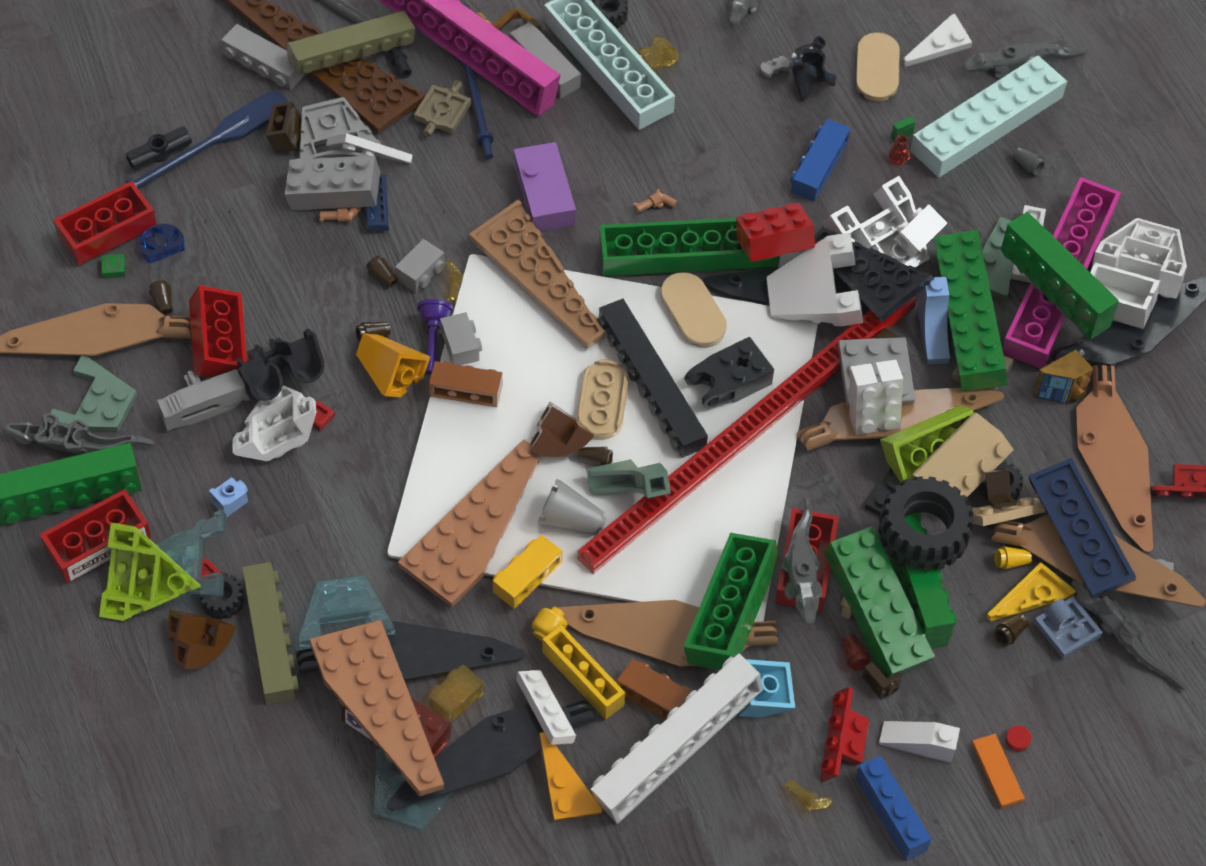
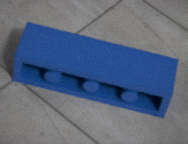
M827 119L823 126H819L815 141L811 140L809 143L807 155H803L800 159L798 171L794 170L790 178V183H792L791 193L814 202L816 201L849 141L850 127Z
M881 755L859 765L856 780L905 861L927 852L931 837Z

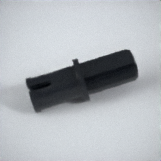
M400 47L389 49L391 63L398 70L399 76L401 78H408L412 74V70L407 62L406 54L402 52Z

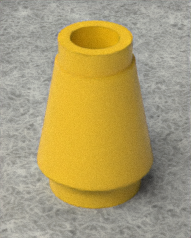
M1005 546L996 549L994 553L996 567L1003 570L1030 564L1032 559L1031 553L1027 550Z

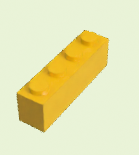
M562 625L543 638L542 653L605 720L624 706L625 692Z

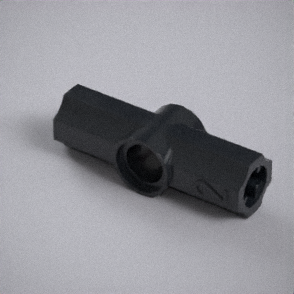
M182 126L165 135L154 134L150 136L148 143L125 153V156L132 170H136L153 161H166L170 153L191 144L192 138L186 127Z

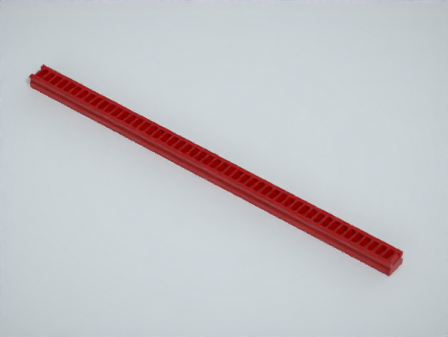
M912 297L883 322L871 310L862 317L863 323L850 326L670 474L668 479L671 493L651 498L642 497L577 551L579 554L577 559L595 574L841 370L838 351L839 340L874 339L884 328L889 330L911 312L916 306L917 298Z

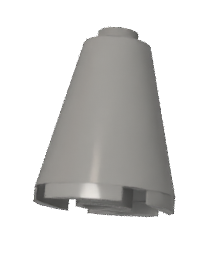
M556 479L554 485L558 487H552L543 507L542 516L544 517L540 516L538 522L544 525L594 534L597 530L602 531L607 519L603 517L604 511L567 484Z

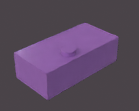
M556 142L514 149V169L527 214L532 218L531 221L536 229L542 232L575 226L576 208Z

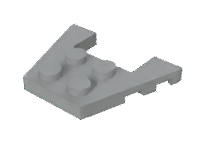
M344 97L302 107L300 159L317 154L314 146L326 144L328 137L346 133L378 144L381 143L375 139L372 131L359 119V115Z

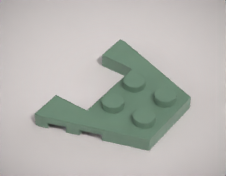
M81 356L73 370L74 375L93 381L76 415L52 409L51 414L57 416L59 422L70 424L77 419L88 425L90 432H119L137 397V392L87 356Z

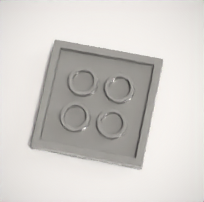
M906 337L839 340L838 351L846 407H849L851 366L871 363L877 381L881 382L876 369V363L897 360L903 377L902 404H913L915 402Z

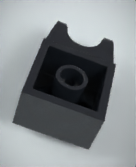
M749 336L710 355L692 367L686 373L684 381L687 385L706 384L712 388L703 396L701 403L704 408L710 409L729 402L735 403L772 385L774 368Z

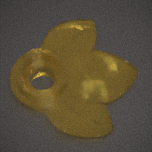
M654 36L653 46L638 49L640 56L647 60L646 64L652 69H658L664 65H674L679 60L677 49L671 45L668 39L661 36Z

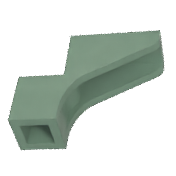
M629 459L586 469L589 491L591 493L638 492L644 494L647 498L671 493L668 472L661 463L637 467Z

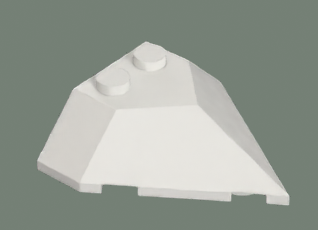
M282 386L281 392L274 399L269 401L259 400L245 420L246 427L244 430L236 433L233 438V453L237 456L268 462L274 458L281 457L285 452L293 448L301 447L308 441L316 416V401L310 396L306 398L302 393L286 386Z

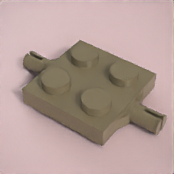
M455 80L451 88L431 86L414 113V120L427 124L423 131L424 136L431 137L435 129L451 134L454 133L471 105V98L458 93L462 87L461 81Z

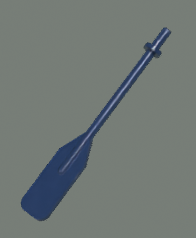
M462 3L463 5H465L467 8L470 9V7H469L468 4ZM453 55L465 69L479 134L476 137L477 144L483 147L485 159H492L491 144L494 138L493 134L487 131L474 70Z
M278 91L267 92L226 116L210 137L135 181L129 178L126 180V183L132 181L139 190L140 187L213 144L242 138L267 124L270 119L272 105L289 101Z

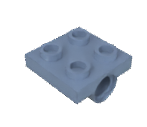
M1073 596L1066 601L1063 599L1055 601L1047 608L1045 613L1036 617L1033 622L1062 659L1100 638L1103 633Z

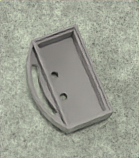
M346 150L326 151L304 159L289 160L284 195L291 211L376 207L380 169L375 156H367Z

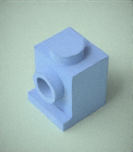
M231 477L216 489L212 488L209 490L211 503L225 518L248 503V489L241 480L236 482Z

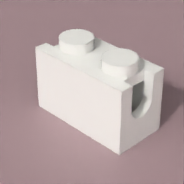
M930 205L924 210L919 207L911 215L913 220L910 223L905 221L897 229L899 234L894 240L911 258L947 224Z

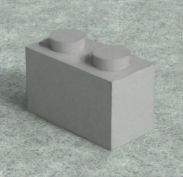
M423 239L395 266V275L398 278V282L415 293L422 287L425 288L431 278L444 269V252Z
M467 312L440 318L441 334L452 364L465 365L480 361L479 352L482 351V344L480 338H476L474 335L476 333L473 320L469 321Z

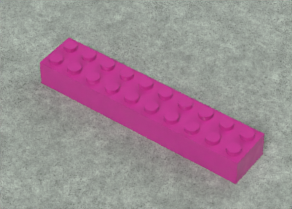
M380 0L382 4L395 13L405 11L415 28L536 116H540L554 105L561 75L478 16L474 11L460 3V1Z
M1080 177L1053 237L1089 270L1095 251L1102 241L1117 208L1121 192ZM1032 282L1005 337L1002 351L1006 356L1042 369L1045 367L1066 317L1055 304H1052L1047 299V296L1040 289L1034 287Z

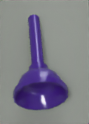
M427 299L417 304L420 317L429 329L427 355L430 356V360L426 369L427 374H432L436 358L440 318L448 317L453 313V306L439 299Z

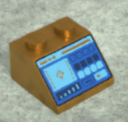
M1074 350L1040 369L1032 395L1035 398L1065 404L1073 400L1078 401L1086 394L1093 368L1077 350Z

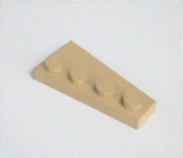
M1038 497L1022 498L1017 501L1018 505L993 508L991 505L972 508L974 513L972 518L974 519V524L986 526L1043 513L1045 510Z

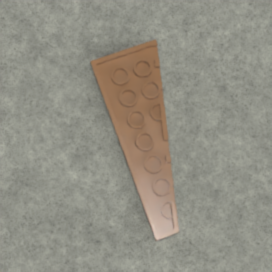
M519 200L469 233V239L587 349L605 337V331L594 314L587 308L585 300L576 291L574 283L565 274L563 266L550 246H547L539 229H536L531 221L532 218L525 212Z

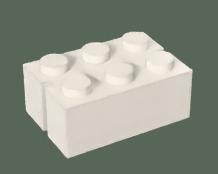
M1095 262L1090 273L1119 300L1113 320L1143 329L1157 301L1160 280Z
M897 360L876 363V369L881 382L877 381L871 363L851 366L849 417L855 435L876 432L877 428L880 431L901 428L903 377Z

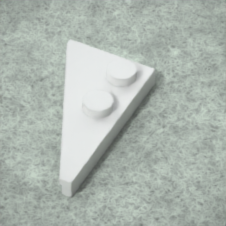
M952 14L904 57V66L907 67L971 48L972 41L956 15Z
M347 133L327 138L326 146L408 164L412 160V154Z

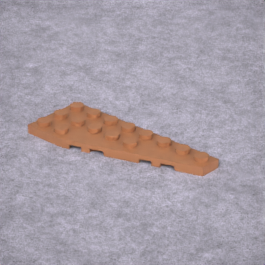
M523 439L398 561V567L452 608L484 576L487 566L496 552V547L513 517L519 500L524 494V489L541 459V455L530 451V444Z
M381 620L310 639V646L326 687L332 690L343 707L346 706L352 713L354 720L376 746H380L388 760L397 766L401 771V775L416 793L422 796L444 789L442 777Z

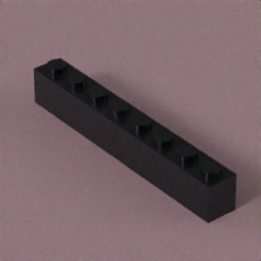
M622 298L599 307V317L597 320L606 332L610 346L615 347L621 364L626 365L630 379L637 383L641 397L643 399L646 398L648 401L650 412L653 416H657L662 432L668 434L673 450L678 451L682 458L700 451L707 445L708 435L625 300Z

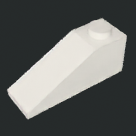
M884 721L879 745L951 763L956 750L960 728L937 722Z

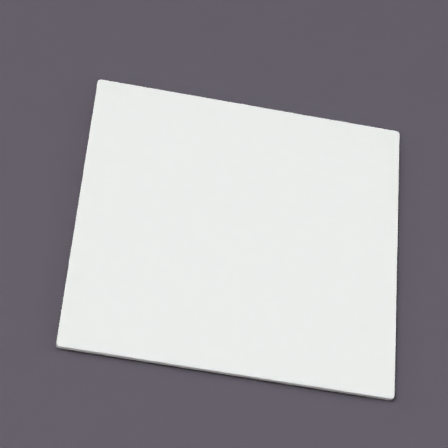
M476 254L469 256L453 315L467 312L469 321L473 320L476 333L474 335L476 338H480L482 344V351L479 352L480 361L461 366L470 365L475 368L494 369L498 372H503V386L498 407L430 397L388 548V556L390 558L401 559L523 439L530 444L531 438L537 431V423L549 402L554 403L577 419L583 373L588 366L590 367L595 361L601 359L614 360L621 364L618 359L617 350L615 347H611L607 340L606 332L604 338L587 349L488 256ZM564 270L569 280L571 279L578 294L585 300L587 308L594 314L596 319L599 317V307L622 298L625 300L708 435L707 444L812 359L818 323H813L811 320L800 319V321L772 318L770 306L712 296L726 319V332L718 344L711 347H700V344H692L684 338L662 301V287ZM750 336L774 368L772 385L735 403L729 402L710 409L704 408L701 404L702 398L712 388L706 384L687 385L684 381L686 373L710 355ZM444 345L440 362L452 363L446 345ZM621 364V367L628 373L626 365ZM629 375L621 430L610 439H591L584 446H607L608 449L613 450L612 463L629 459L637 467L661 463L667 470L668 476L696 454L693 453L682 458L678 451L673 450L668 434L662 432L657 416L651 414L646 398L643 399L641 397L637 383L632 381ZM804 400L595 574L577 559V555H579L577 551L599 534L600 530H597L594 534L544 525L538 522L540 516L544 517L542 516L543 507L552 487H558L554 485L555 480H561L604 511L603 517L607 519L603 529L645 495L638 492L591 493L589 491L586 469L595 466L577 460L578 451L562 457L541 456L484 575L494 577L498 571H503L509 566V562L515 555H520L532 539L536 540L542 534L563 551V562L540 586L627 602L678 600L700 607L730 533L776 540V545H778ZM770 583L754 622L764 621Z

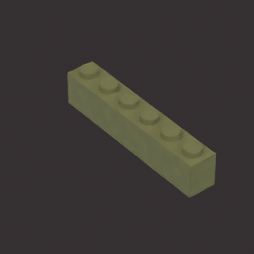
M401 11L289 42L287 58L297 75L310 73L318 69L387 51L394 47L414 43L415 27L406 12Z
M271 562L242 567L266 705L295 700L294 691L299 690L297 676H291L290 669L295 668L293 654H287V648L291 647L289 633H284L283 627L287 626L285 612H280L279 606L284 605L281 591H276L275 585L280 584L278 571L272 570Z

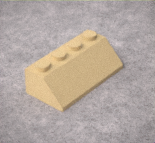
M974 412L912 476L913 478L923 476V479H928L929 476L936 477V480L941 482L945 480L950 482L949 486H956L960 489L961 496L965 495L968 497L985 479V472L993 471L1014 449L1002 432L978 413Z

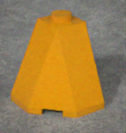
M363 333L356 353L381 394L389 397L401 398L407 392L406 388L409 385L422 380L430 360V356L383 336Z

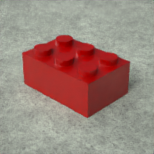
M790 203L783 207L768 208L764 211L746 213L736 217L737 240L751 262L815 248L814 224L800 203Z

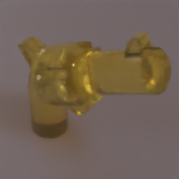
M450 259L445 263V266L451 272L448 274L450 279L448 300L457 302L458 291L464 275L461 274L460 269Z
M790 779L783 787L785 790H791L799 798V802L807 808L808 813L812 809L833 806L831 797L817 799V793H812L809 790L805 791L793 779Z

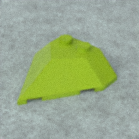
M111 523L108 547L112 548L108 583L107 589L102 593L99 617L124 621L133 615L147 611L179 597L181 594L201 587L196 580L138 528Z

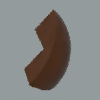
M549 402L537 423V431L531 438L530 451L546 457L567 456L587 445L594 437V434L572 415L554 403Z
M169 610L167 631L168 639L174 641L175 650L172 653L173 658L183 669H195L207 665L216 659L227 647L236 625L203 615Z

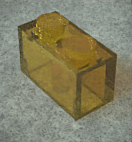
M463 664L458 669H453L441 685L438 684L431 689L428 696L429 707L451 725L485 694L484 682Z

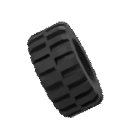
M923 476L915 477L914 481L906 479L902 481L901 486L898 484L893 487L891 493L887 494L878 526V532L881 535L880 541L884 547H887L886 552L891 557L896 556V561L900 564L906 563L909 565V568L916 570V567L922 568V571H930L931 568L940 570L944 569L945 564L947 566L954 564L956 559L961 558L964 554L974 526V519L972 518L974 514L973 509L970 505L968 506L969 500L967 497L960 495V489L956 486H949L950 482L942 480V482L937 481L936 477L930 476L928 479H923ZM917 512L930 513L938 517L945 524L947 530L937 535L921 534L908 525L905 517Z

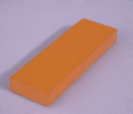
M996 734L973 740V749L1000 809L1024 802V795Z

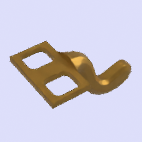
M517 7L504 13L495 22H489L480 12L476 13L498 30L505 27L513 19H522L525 23L531 22L539 31H542V27L533 16Z

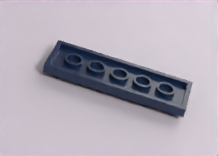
M1072 458L1029 475L1028 480L1091 598L1136 580V575Z

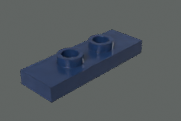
M380 174L376 207H366L367 232L389 231L386 174Z

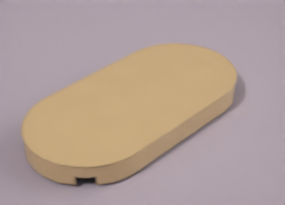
M871 33L864 36L859 41L857 49L856 88L866 99L875 102H882L888 100L890 96H894L899 83V45L894 38L884 33Z
M676 273L669 276L662 285L661 298L684 338L692 344H700V347H711L718 344L724 337L727 323L703 281L690 273Z
M601 359L595 361L583 373L577 420L594 434L592 439L606 440L614 437L619 433L623 425L628 389V373L621 367V364L614 360Z

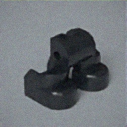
M309 328L305 329L303 332L304 338L292 343L283 341L280 337L275 340L270 338V351L264 353L262 347L256 344L255 348L247 351L249 361L243 362L239 357L236 358L239 375L244 380L249 393L261 401H269L277 397L283 386L280 369L286 366L290 374L301 383H312L319 379L325 366L316 334Z

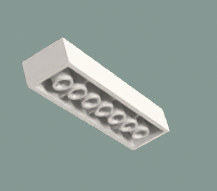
M740 654L734 658H728L716 675L713 673L704 681L703 687L698 691H692L680 708L675 707L667 715V720L661 725H655L644 741L635 743L630 749V753L624 759L620 758L612 765V770L605 776L601 775L594 781L591 791L600 807L616 824L623 820L763 691L760 673Z

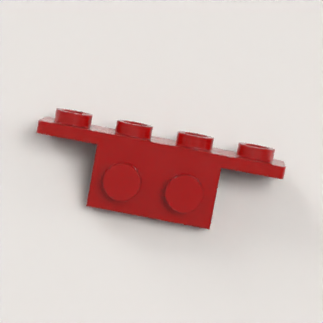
M1174 464L1172 486L1154 485L1150 487V492H1156V496H1170V492L1179 493V497H1194V493L1203 494L1202 498H1206V465Z
M846 687L836 692L832 699L833 708L828 722L829 730L824 745V759L821 763L820 780L824 782L839 775L841 759L856 766L863 761L869 719L850 710L853 688Z

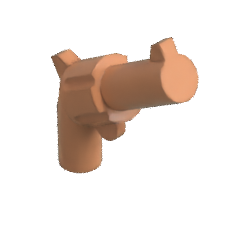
M657 189L656 193L648 196L647 200L640 203L634 202L633 206L635 211L640 213L650 207L662 208L663 203L674 208L677 200L662 194Z
M362 207L350 208L349 211L347 208L338 209V211H320V222L324 220L352 222V218L358 214Z

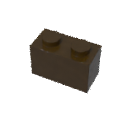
M292 101L272 105L266 137L276 154L294 151L297 148L302 117Z

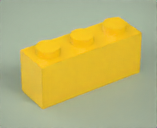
M542 534L536 540L532 539L520 555L517 554L511 559L509 566L495 574L493 577V593L515 609L562 564L563 551Z

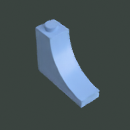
M934 277V280L921 290L918 301L917 314L927 364H945L950 361L947 334V311L950 295L946 277Z

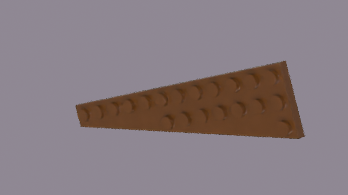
M224 0L273 44L286 51L288 50L289 42L323 33L307 22L302 23L297 20L296 16L289 12L287 14L282 11L280 6L275 3L271 4L266 0ZM362 57L308 73L336 98L344 97L359 115V118L378 134L419 106L426 94L406 82L401 83L396 80L393 74L389 72L386 74L373 62L370 64L363 60Z

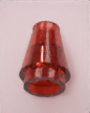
M900 134L896 137L888 153L892 163L902 165L909 160V139L906 135Z
M848 634L842 638L848 666L852 667L855 671L864 669L870 663V654L854 634Z

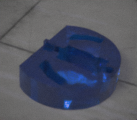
M157 224L151 226L144 231L140 238L141 254L151 264L185 251L184 236L173 225ZM154 233L163 235L166 241L164 247L157 245L153 238L155 237Z

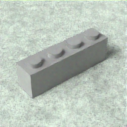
M531 22L510 32V39L561 75L556 94L560 99L580 88L581 73Z
M238 24L221 39L223 54L226 57L238 61L244 67L258 72L262 77L271 79L281 87L292 90L306 75V73L296 74L287 58L286 50Z

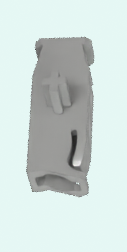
M237 369L202 382L199 376L194 375V372L191 370L187 372V375H184L188 387L180 389L163 399H158L157 405L162 422L168 432L174 428L192 425L230 411L237 407L242 400L249 401L251 399Z

